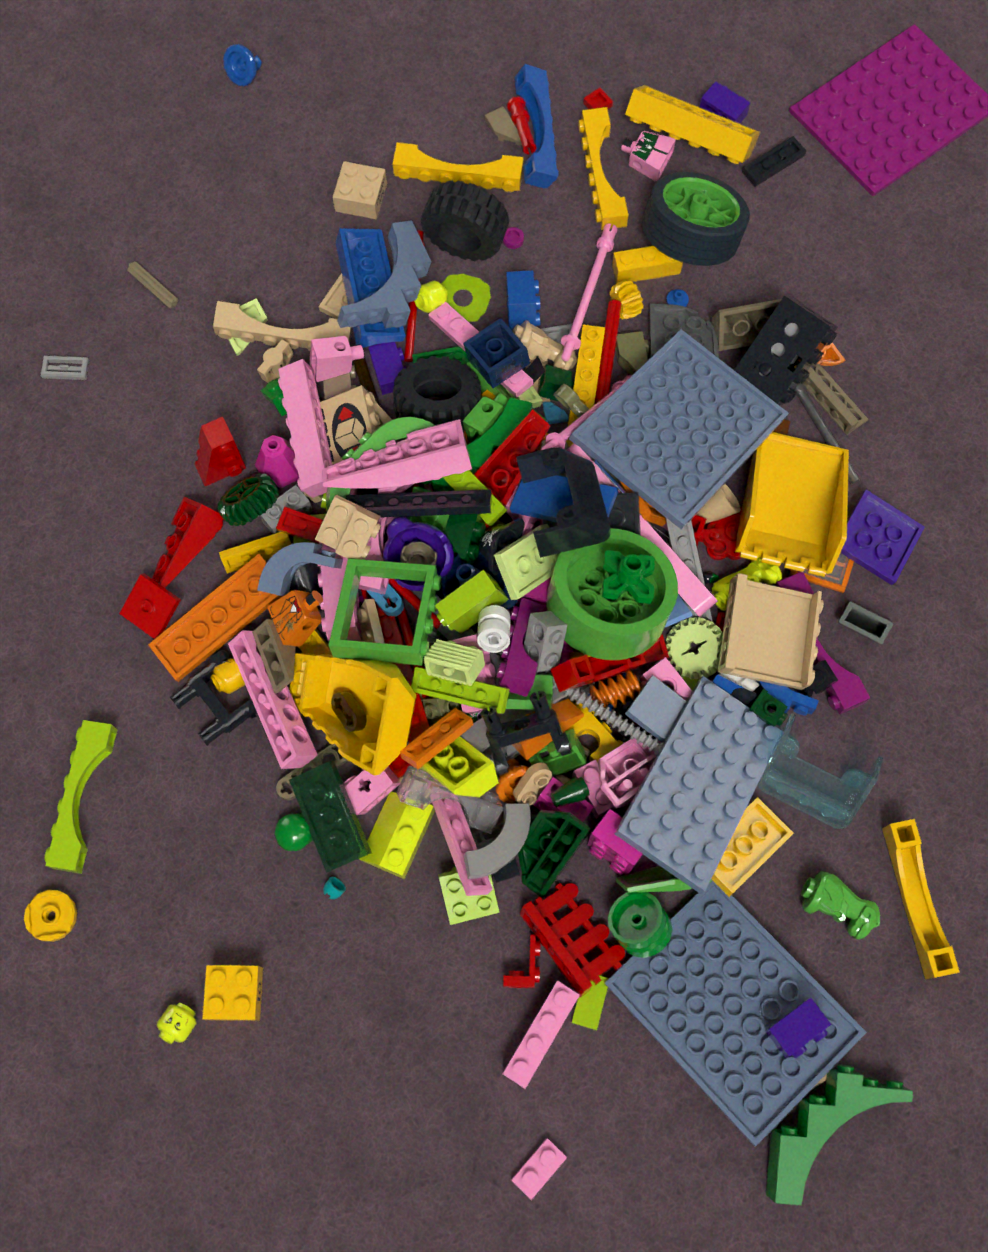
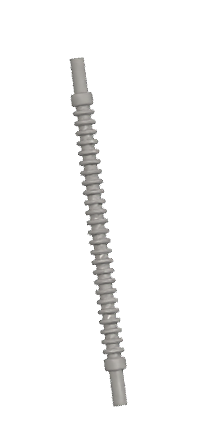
M550 670L536 671L539 674H552ZM553 678V689H555L557 685ZM579 687L564 691L565 697L570 696L571 701L575 699L577 705L581 703L582 708L587 707L588 712H595L594 716L600 715V720L606 719V724L612 723L613 728L618 727L619 732L624 731L625 736L629 734L631 740L635 738L637 744L641 742L643 748L647 746L649 751L653 750L655 751L654 755H658L664 742L659 743L658 738L654 740L652 734L646 735V730L640 731V727H634L633 722L629 724L627 718L623 720L622 715L617 716L616 711H610V707L604 708V703L598 704V699L592 700V696H586L585 691L580 692Z

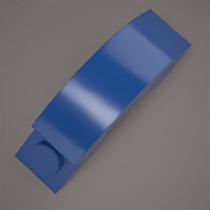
M757 681L759 684L756 688L758 693L760 694L763 689L767 690L768 694L788 706L785 713L788 712L790 707L793 708L795 713L804 716L807 714L811 715L816 710L819 700L797 693L785 686Z

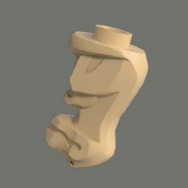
M525 320L521 326L517 324L514 327L513 333L526 346L529 359L535 360L537 357L544 361L550 359L554 362V367L568 371L576 365L578 357L575 354V350H573L568 361H563L561 356L564 346L549 338L544 331L530 324L528 320Z

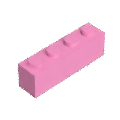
M559 981L556 982L503 1075L526 1089L580 996L578 993Z

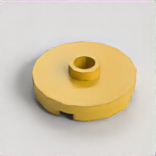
M46 890L33 897L34 899L27 905L24 915L26 929L33 937L41 941L54 942L64 938L71 932L76 923L77 909L69 895L58 890ZM54 911L55 918L52 921H49L48 915L50 912Z

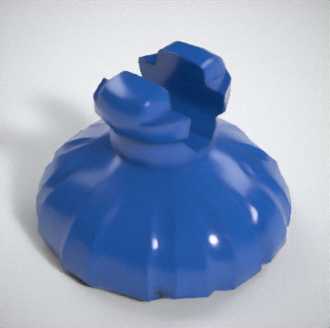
M240 44L228 47L223 57L227 76L238 86L249 85L256 76L257 70L261 68L262 61L258 55L254 57L248 48Z

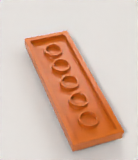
M260 554L256 555L148 644L177 682L181 681L268 609L267 607L282 597L257 590L261 573L267 563Z

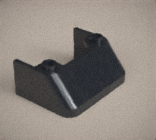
M559 447L516 457L523 483L566 473L574 505L563 507L558 511L556 515L558 526L533 532L540 558L603 543L609 539L611 528L596 470L590 460Z

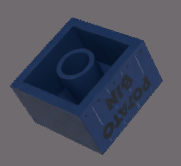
M501 318L463 343L468 360L492 389L530 364L526 346Z

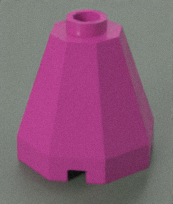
M274 435L264 439L255 463L258 472L267 474L274 480L277 487L281 488L297 481L299 478L298 470L293 461L295 453L290 442Z

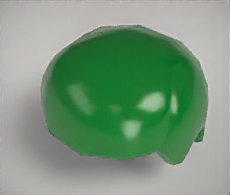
M291 813L285 815L277 822L274 836L278 845L284 850L299 851L312 842L315 826L306 815Z

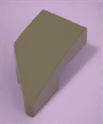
M503 106L485 115V122L492 132L498 136L499 141L504 142L506 140L516 142V145H522L518 131Z

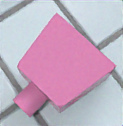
M345 336L311 340L310 366L313 368L316 382L351 372L352 360L364 358L362 346L350 347Z

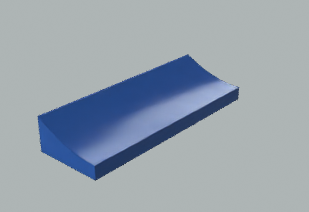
M339 228L336 248L349 305L372 296L384 286L392 274L382 229ZM382 321L375 324L368 323L353 327L356 345H361L362 348L380 343L404 341L405 338L403 326L385 328Z

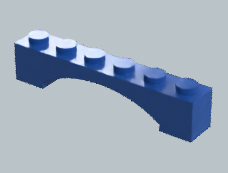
M524 64L515 76L516 95H520L525 100L533 124L534 143L536 145V151L523 165L524 180L526 184L548 188L556 181L558 169L556 166V151L552 128L553 118L550 109L551 99L549 98L547 71Z

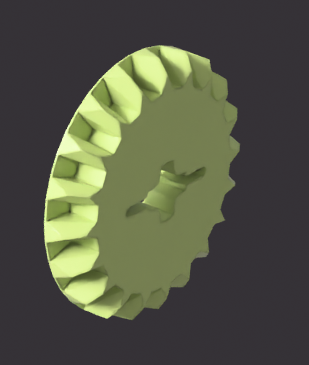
M696 617L679 621L667 634L665 642L668 655L671 658L669 662L675 664V670H679L680 676L700 679L702 676L707 678L718 671L723 632L716 624L704 618ZM692 642H694L695 644L704 643L698 649V654H695L694 652H688L689 649L692 648Z

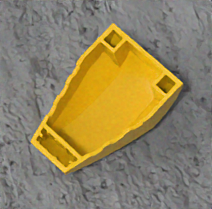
M295 653L294 679L290 683L289 691L297 709L304 717L309 716L312 719V725L317 730H322L326 734L325 739L330 744H335L339 748L338 753L342 757L374 776L380 775L399 756L400 751L407 746L415 706L416 693L399 668L393 663L378 660L335 658L331 654ZM350 692L366 715V726L363 730L349 732L345 729L331 706V699L335 693Z

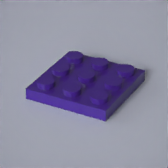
M865 490L860 495L847 519V538L840 553L890 585L896 583L925 527L873 493Z

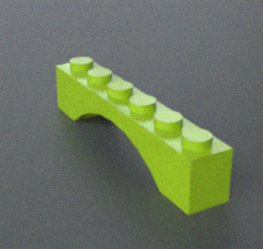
M83 720L82 726L77 730L76 740L78 742L76 749L72 751L70 756V772L64 779L65 792L63 798L58 803V819L51 829V836L53 837L51 846L47 848L45 853V866L51 869L82 874L88 849L82 838L79 826L80 800L85 784L92 772L112 753L117 729L112 724Z

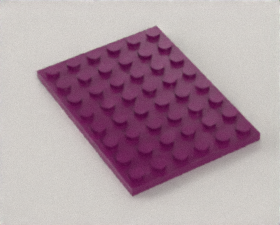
M914 24L791 106L789 112L873 197L988 117V94Z

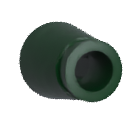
M574 777L551 793L550 797L557 808L584 801L585 797L589 796L590 793L582 777L577 779Z

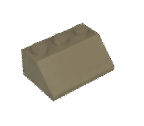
M782 299L718 310L712 317V325L718 339L719 351L751 346Z

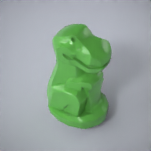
M820 871L814 879L810 877L805 882L801 896L804 897L802 908L807 913L812 914L820 911L826 915H831L834 921L838 923L843 922L848 917L850 923L847 926V932L857 940L865 938L873 928L879 926L880 912L876 903L856 896L837 876Z

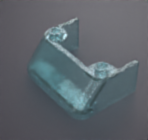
M791 713L781 730L758 787L762 792L831 827L844 829L850 825L877 782L883 758L877 757L868 774L859 769H849L844 772L840 779L796 757L800 745L796 738L789 735L796 716Z

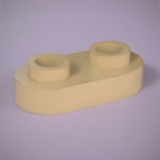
M536 763L527 769L513 791V796L518 804L529 803L530 806L537 801L552 778V773L547 764Z

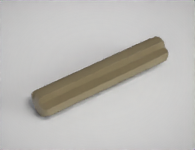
M137 262L128 265V272L168 308H173L177 305L178 298Z

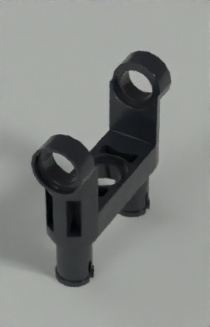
M224 650L214 654L209 659L206 667L189 678L185 687L173 696H170L178 709L195 696H200L216 716L214 718L216 721L198 733L207 746L224 732L227 734L233 731L248 718L257 717L256 708L251 700L229 714L206 684L211 680L214 667L230 659V656Z
M538 691L539 700L536 692L531 694L529 699L532 702L535 713L501 723L496 707L489 706L490 715L487 707L481 711V716L487 727L486 737L492 749L494 764L499 776L509 773L505 747L550 733L557 753L560 752L561 756L572 753L566 732H563L556 712L550 708L544 691Z

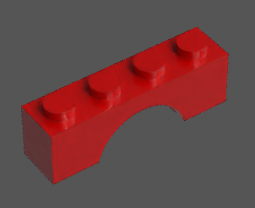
M643 654L622 660H604L584 655L569 659L550 670L560 693L617 676L619 673L624 674L627 670L631 671L645 664L646 661Z

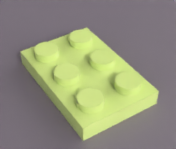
M548 524L538 526L494 555L511 600H518L552 577L559 553L540 558L533 534L534 531L549 528Z

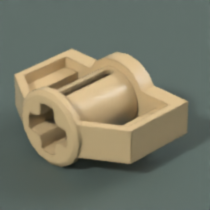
M281 340L275 348L265 351L263 355L264 362L257 369L262 380L269 383L280 377L278 370L281 368L280 365L282 367L289 365L294 354L289 343Z

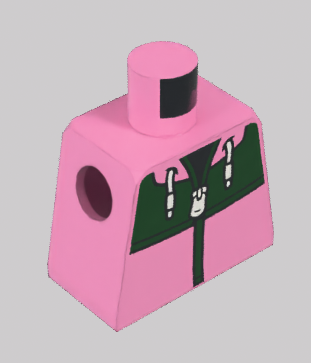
M644 131L640 134L637 142L625 138L621 150L630 154V167L652 180L658 181L674 152L676 139Z

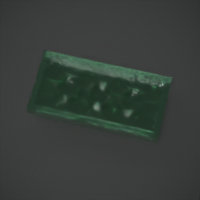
M334 760L328 761L289 780L304 819L309 826V831L326 873L372 853Z

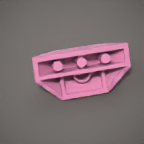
M635 738L628 740L598 760L600 788L616 808L624 807L632 802L657 757L654 755L655 751H649L647 746L643 748V744L641 742L637 744Z

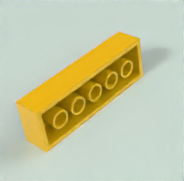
M646 85L633 90L625 115L630 116L632 122L642 124V122L650 125L649 128L654 131L661 132V130L669 132L668 136L677 140L681 138L686 139L689 145L700 148V146L708 148L707 152L716 156L720 154L728 157V161L735 164L743 163L750 158L760 134L759 131Z

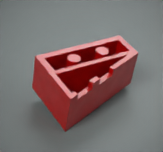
M220 417L201 426L198 440L200 449L196 452L198 460L195 462V467L204 486L206 487L228 476L235 477L241 474L242 470L246 469L224 418Z

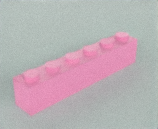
M301 359L278 369L280 375L278 383L283 391L284 398H282V404L287 412L286 424L291 432L290 445L295 453L293 461L299 474L298 486L302 492L314 498L327 492V487H324L322 483V469L331 466L332 460L313 368Z

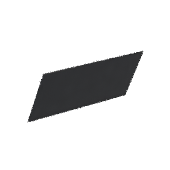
M539 357L524 371L533 379V383L545 372Z

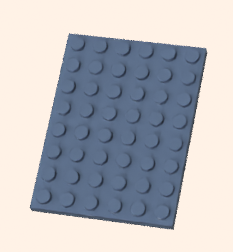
M681 329L571 434L569 440L579 446L594 460H597L605 469L635 493L639 492V496L682 530L784 421L789 413Z
M712 880L705 892L698 893L671 919L673 931L671 939L664 950L646 958L632 956L605 984L749 1142L756 1147L867 1032L732 895L728 897ZM812 998L832 1024L826 1028L829 1034L817 1043L813 1039L805 1045L808 1050L796 1059L792 1055L785 1058L765 1031L806 1000Z

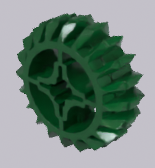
M262 473L253 474L248 478L245 477L240 482L238 481L236 485L231 486V489L226 491L225 495L220 498L218 510L221 517L230 526L234 525L235 527L245 525L247 522H252L254 519L259 518L269 508H272V504L277 501L279 490L276 487V483L267 474Z

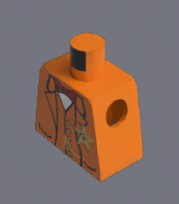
M293 590L267 607L283 645L301 647L321 623L322 617L317 606L323 602V597L319 592L312 591L309 593Z

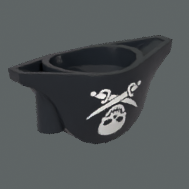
M522 518L508 524L499 523L496 527L487 531L481 538L479 551L488 561V568L492 575L496 576L500 573L494 555L522 537L525 526Z

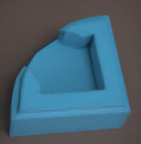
M543 402L544 417L548 424L568 422V416L564 410L552 402Z

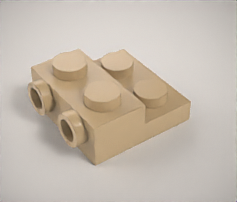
M335 495L315 540L335 549V553L347 559L362 558L365 560L371 549V546L367 544L371 537L376 538L381 528V525L378 524L381 516L341 496Z

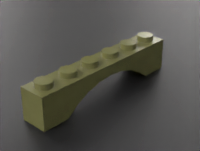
M642 331L617 334L615 351L618 365L627 371L629 375H634L649 360L647 358V353H649L648 340H644Z

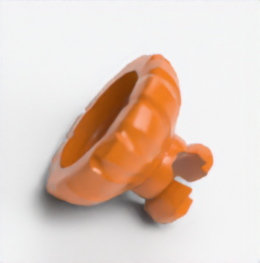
M514 758L507 761L510 765L509 773L500 775L499 783L496 785V793L499 799L510 804L517 803L513 796V791L529 768L524 765L520 766V763Z

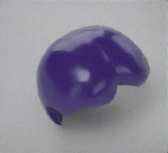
M405 517L394 518L388 524V540L383 551V561L401 563L400 555L404 546L411 542H424L437 553V574L442 578L450 572L454 562V550L445 533L430 524L412 522ZM394 579L400 586L408 590L423 591L425 581Z

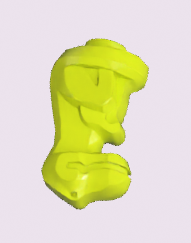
M758 557L757 561L753 560L746 568L713 583L712 594L718 601L716 603L718 608L725 611L727 609L730 580L738 573L748 575L747 580L765 582L768 585H772L782 579V572L779 566L762 563L761 558Z

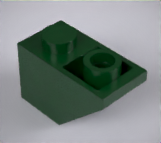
M479 514L449 515L445 533L464 563L473 566L474 560L479 556L480 539L486 531L485 522Z

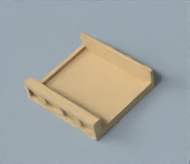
M738 573L730 580L718 672L799 690L811 686L815 678L813 662L818 653V647L815 646L816 637H818L821 629L818 621L819 614L823 609L822 592L818 591L812 595L747 580L748 575Z

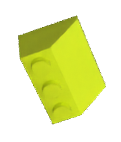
M460 736L422 766L425 771L454 795L481 797L499 783L494 762Z
M390 792L359 860L405 879L435 812L434 806L412 796Z

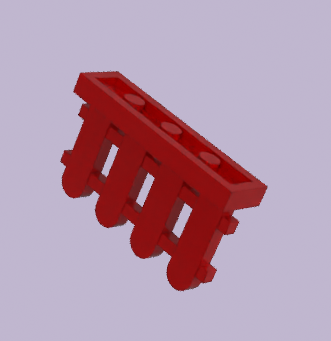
M559 883L555 886L557 890L555 893L544 900L538 897L534 901L536 906L531 901L522 906L520 916L533 934H536V938L581 998L593 986L591 984L592 981L596 986L602 981L599 976L612 967L615 970L621 968L622 964L620 961L625 956V950L620 945H614L609 948L604 942L609 936V928L604 924L593 927L589 921L594 914L593 907L587 903L578 907L574 901L579 892L578 887L573 883H568L565 886ZM567 904L572 912L558 921L553 913ZM545 919H547L552 926H549ZM583 925L587 933L573 942L568 934ZM561 939L563 940V942H564L565 945L567 946L566 948H565L564 945L561 943V941H560ZM598 946L603 953L589 963L584 955ZM576 960H577V961L579 962V964L582 966L581 969H580V967L577 965V963L575 962Z

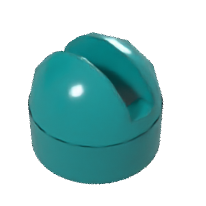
M330 877L323 888L324 895L326 893L330 895L329 899L339 898L346 890L343 882L336 877Z

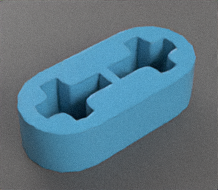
M389 583L385 594L381 595L380 593L367 591L386 615L398 616L403 611L404 603ZM389 598L397 606L394 609L391 606L389 607L386 599Z

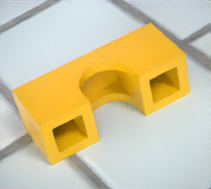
M581 703L575 704L584 713V717L566 731L574 728L577 738L584 734L595 737L599 747L590 755L589 760L592 762L596 759L598 763L600 758L624 743L621 740L616 741L611 735L612 730L603 721L600 723L594 716L595 712H588V708H582Z

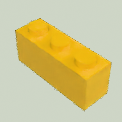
M655 246L614 252L612 268L616 283L629 280L635 282L680 274L683 262L670 258Z

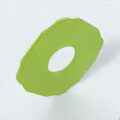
M452 274L441 283L448 293L447 303L468 322L478 321L486 312L491 298L490 287L480 278L465 274ZM462 289L468 290L473 296L472 302L464 307L458 306L453 300L454 294Z

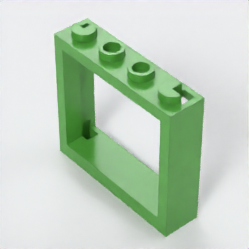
M348 558L328 645L332 656L335 658L422 665L424 655L429 652L427 637L433 631L431 615L437 609L435 607L437 604L435 594L436 590L441 588V576L437 574L436 565ZM361 576L425 581L413 646L347 640Z

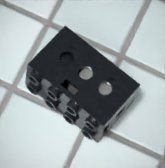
M784 295L734 371L778 405L790 403L797 393L795 388L800 383L803 384L809 377L810 372L808 370L811 365H816L824 355L821 352L827 344L830 345L836 338L837 333L835 331L838 327L796 298Z

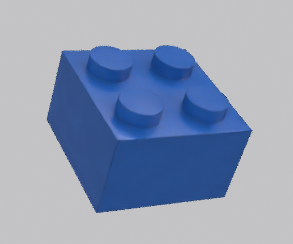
M533 271L506 272L509 328L513 331L517 324L521 326L525 320H528L534 326H540V312H536V310H540V296L535 295L539 294V282L534 280Z

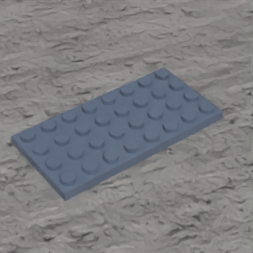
M704 676L698 680L614 833L700 894L705 892L783 734L782 730L776 726L773 727L766 724L755 713L749 711V707Z

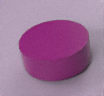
M516 227L508 228L503 244L510 249L521 247L524 243L522 230Z

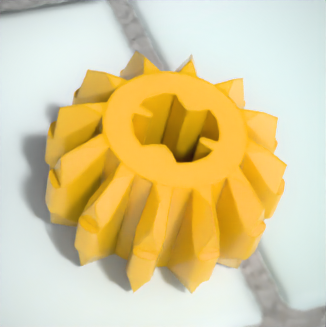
M631 280L616 283L611 287L609 294L611 296L610 301L612 299L621 301L620 318L622 320L636 317L643 309L641 291L638 290L637 285Z

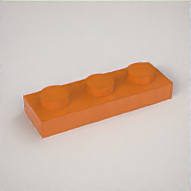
M454 708L400 751L401 758L416 769L421 768L474 725L472 718L459 709Z

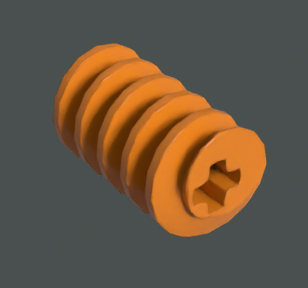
M630 670L626 671V678L620 673L617 674V682L609 677L608 686L599 681L598 690L593 684L589 686L591 699H598V704L604 703V708H607L609 703L614 708H617V700H620L625 705L626 696H629L634 701L635 693H639L642 689L636 675H633Z

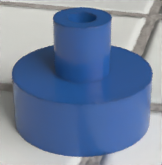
M675 289L668 293L666 304L687 307L689 297L685 291Z

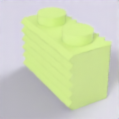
M436 639V643L434 642V645L429 649V653L427 652V655L424 657L426 671L429 676L445 678L447 681H455L456 683L459 682L468 686H472L485 666L482 650L475 646H462L451 640L443 641Z

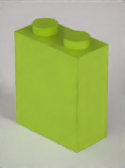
M482 570L438 602L435 607L439 613L436 615L444 626H448L451 631L455 629L462 634L478 622L479 613L482 609L491 605L501 606L509 599L496 580L486 571Z

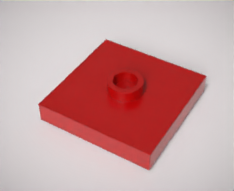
M140 574L119 614L153 639H156L164 632L181 599L146 574Z

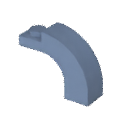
M307 542L291 544L275 553L266 563L261 573L257 590L284 596L289 593L293 575L303 565L314 563L341 569L343 559L336 558L335 552L322 550V544Z

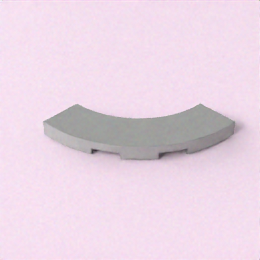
M529 803L505 804L503 807L504 822L499 836L484 848L465 852L464 861L468 879L481 878L496 873L516 857L524 845L529 832Z

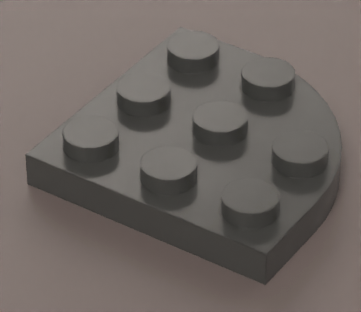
M670 304L649 305L650 358L681 329L719 358L718 339L714 327L709 320L706 322L698 316L697 311L684 306Z

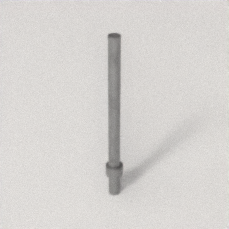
M800 383L795 388L797 392L795 396L799 397L827 445L840 448L808 396L804 383ZM848 462V479L851 484H855L860 479Z

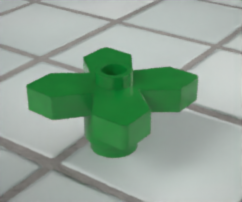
M606 550L603 556V569L611 574V576L603 581L602 597L617 600L623 593L628 591L636 602L651 604L654 598V585L645 578L654 572L655 557L648 555H628L624 557L621 552Z

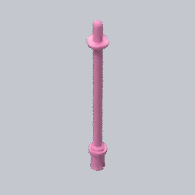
M606 224L602 236L597 240L596 246L599 251L570 333L561 338V344L564 346L561 356L563 361H568L573 350L579 349L581 346L578 334L606 254L612 251L614 247L613 241L617 233L615 225L609 231L611 224Z
M627 375L622 381L614 383L612 392L561 433L552 432L547 435L546 445L541 450L553 447L565 449V441L632 375Z

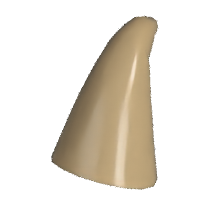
M724 484L696 515L706 518V523L739 513L741 509L735 495Z

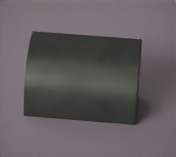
M848 600L838 620L839 623L880 644H883L894 624Z

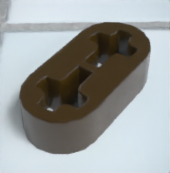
M350 692L335 693L331 699V706L345 729L349 732L363 730L366 726V715Z

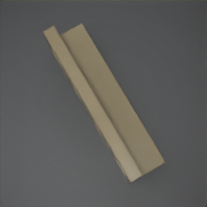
M813 364L815 371L812 367L809 368L808 372H810V375L804 382L807 391L842 431L848 435L867 422L868 418L820 364ZM823 380H826L829 383V387ZM837 396H840L844 400V404ZM852 413H855L860 418V420L858 421Z

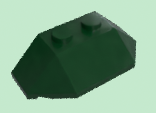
M541 810L530 826L524 845L518 852L522 871V883L543 898L588 836L590 827L570 812Z

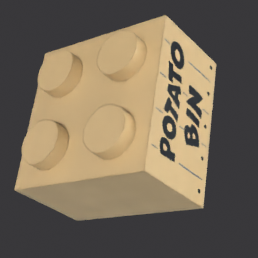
M343 162L333 195L335 212L377 219L387 186L385 169Z

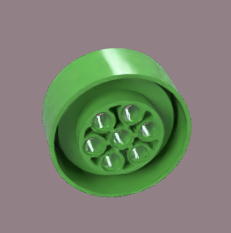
M611 528L609 539L603 543L560 552L547 591V611L553 612L561 621L567 624L564 641L579 652L604 660L628 659L647 651L661 636L676 604L678 596L677 576L667 556L651 541L630 531ZM606 550L621 552L624 557L628 555L655 557L654 572L645 578L654 585V598L651 604L636 602L628 591L623 593L617 600L609 599L611 601L606 600L607 598L602 597L603 581L611 576V574L603 569V556Z

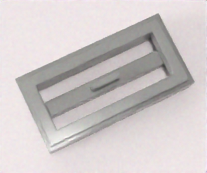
M44 356L41 377L87 380L86 374L90 360L88 357ZM48 363L82 364V367L68 365L53 366L48 365ZM55 371H74V372H55Z

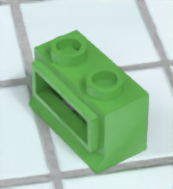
M574 728L565 731L569 743H571V754L561 756L560 752L557 753L552 741L529 759L531 765L536 763L547 764L552 777L586 765L585 750L577 738ZM548 751L550 755L542 758L540 753Z

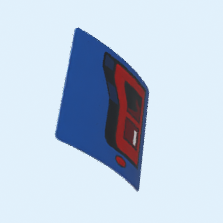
M595 460L594 463L623 494L626 493L606 469Z

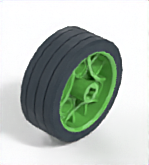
M677 172L663 176L654 184L643 215L642 227L649 241L670 258L691 265H718L730 260L736 254L750 220V211L741 195L721 180L700 173Z

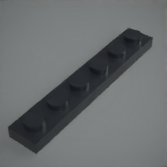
M491 489L346 495L347 500L381 516L380 518L491 513L492 506Z

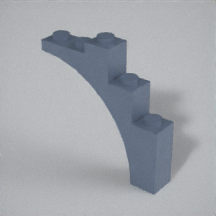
M413 221L392 223L388 235L393 256L392 275L384 286L372 296L357 303L341 306L337 320L340 328L356 327L368 323L375 324L380 321L383 322L385 328H398L406 325L411 312L407 303L417 299L421 288L418 278L427 276L431 264L429 255Z

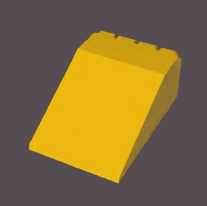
M772 432L753 453L738 525L735 552H739L741 558L757 561V558L760 557L762 563L779 567L781 563H784V568L804 572L806 568L808 569V574L825 577L826 573H832L847 538L849 450Z

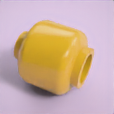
M230 658L214 667L211 679L219 692L223 691L224 693L231 694L245 686L235 659Z

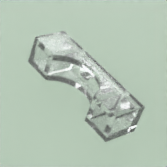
M409 765L397 790L400 802L420 809H425L430 803L439 799L458 801L464 806V815L468 825L490 834L504 808L499 800V796L491 791H487L481 797L454 795L422 767L416 769Z

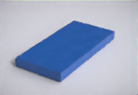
M555 475L523 483L521 480L510 506L511 513L557 522L556 515L558 511L563 507L574 505L567 477ZM599 484L607 516L609 517L618 494L617 487Z

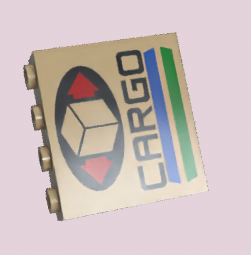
M362 385L320 402L332 465L343 461L342 456L349 449L352 448L355 451L361 445L358 440L366 432L371 434L379 428L380 419L374 410V405H376L375 398ZM304 492V495L314 503L322 501V495L312 498Z

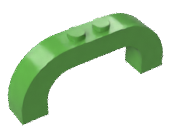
M415 417L394 419L383 424L371 434L366 432L358 440L361 445L355 451L352 448L349 449L342 456V459L353 458L357 460L365 451L372 449L376 452L386 448L385 443L389 441L407 439L406 434L436 425ZM327 487V511L335 495L346 499V495H350L351 488Z

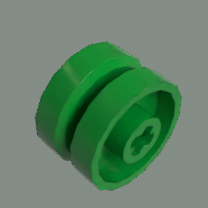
M627 892L617 898L610 908L608 915L609 929L623 949L632 956L641 958L654 956L664 950L669 943L673 931L671 919L657 898L648 892Z

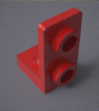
M530 934L529 976H524V971H509V976H503V988H534L535 983H540V967H535V956H540V941L535 940L536 934Z

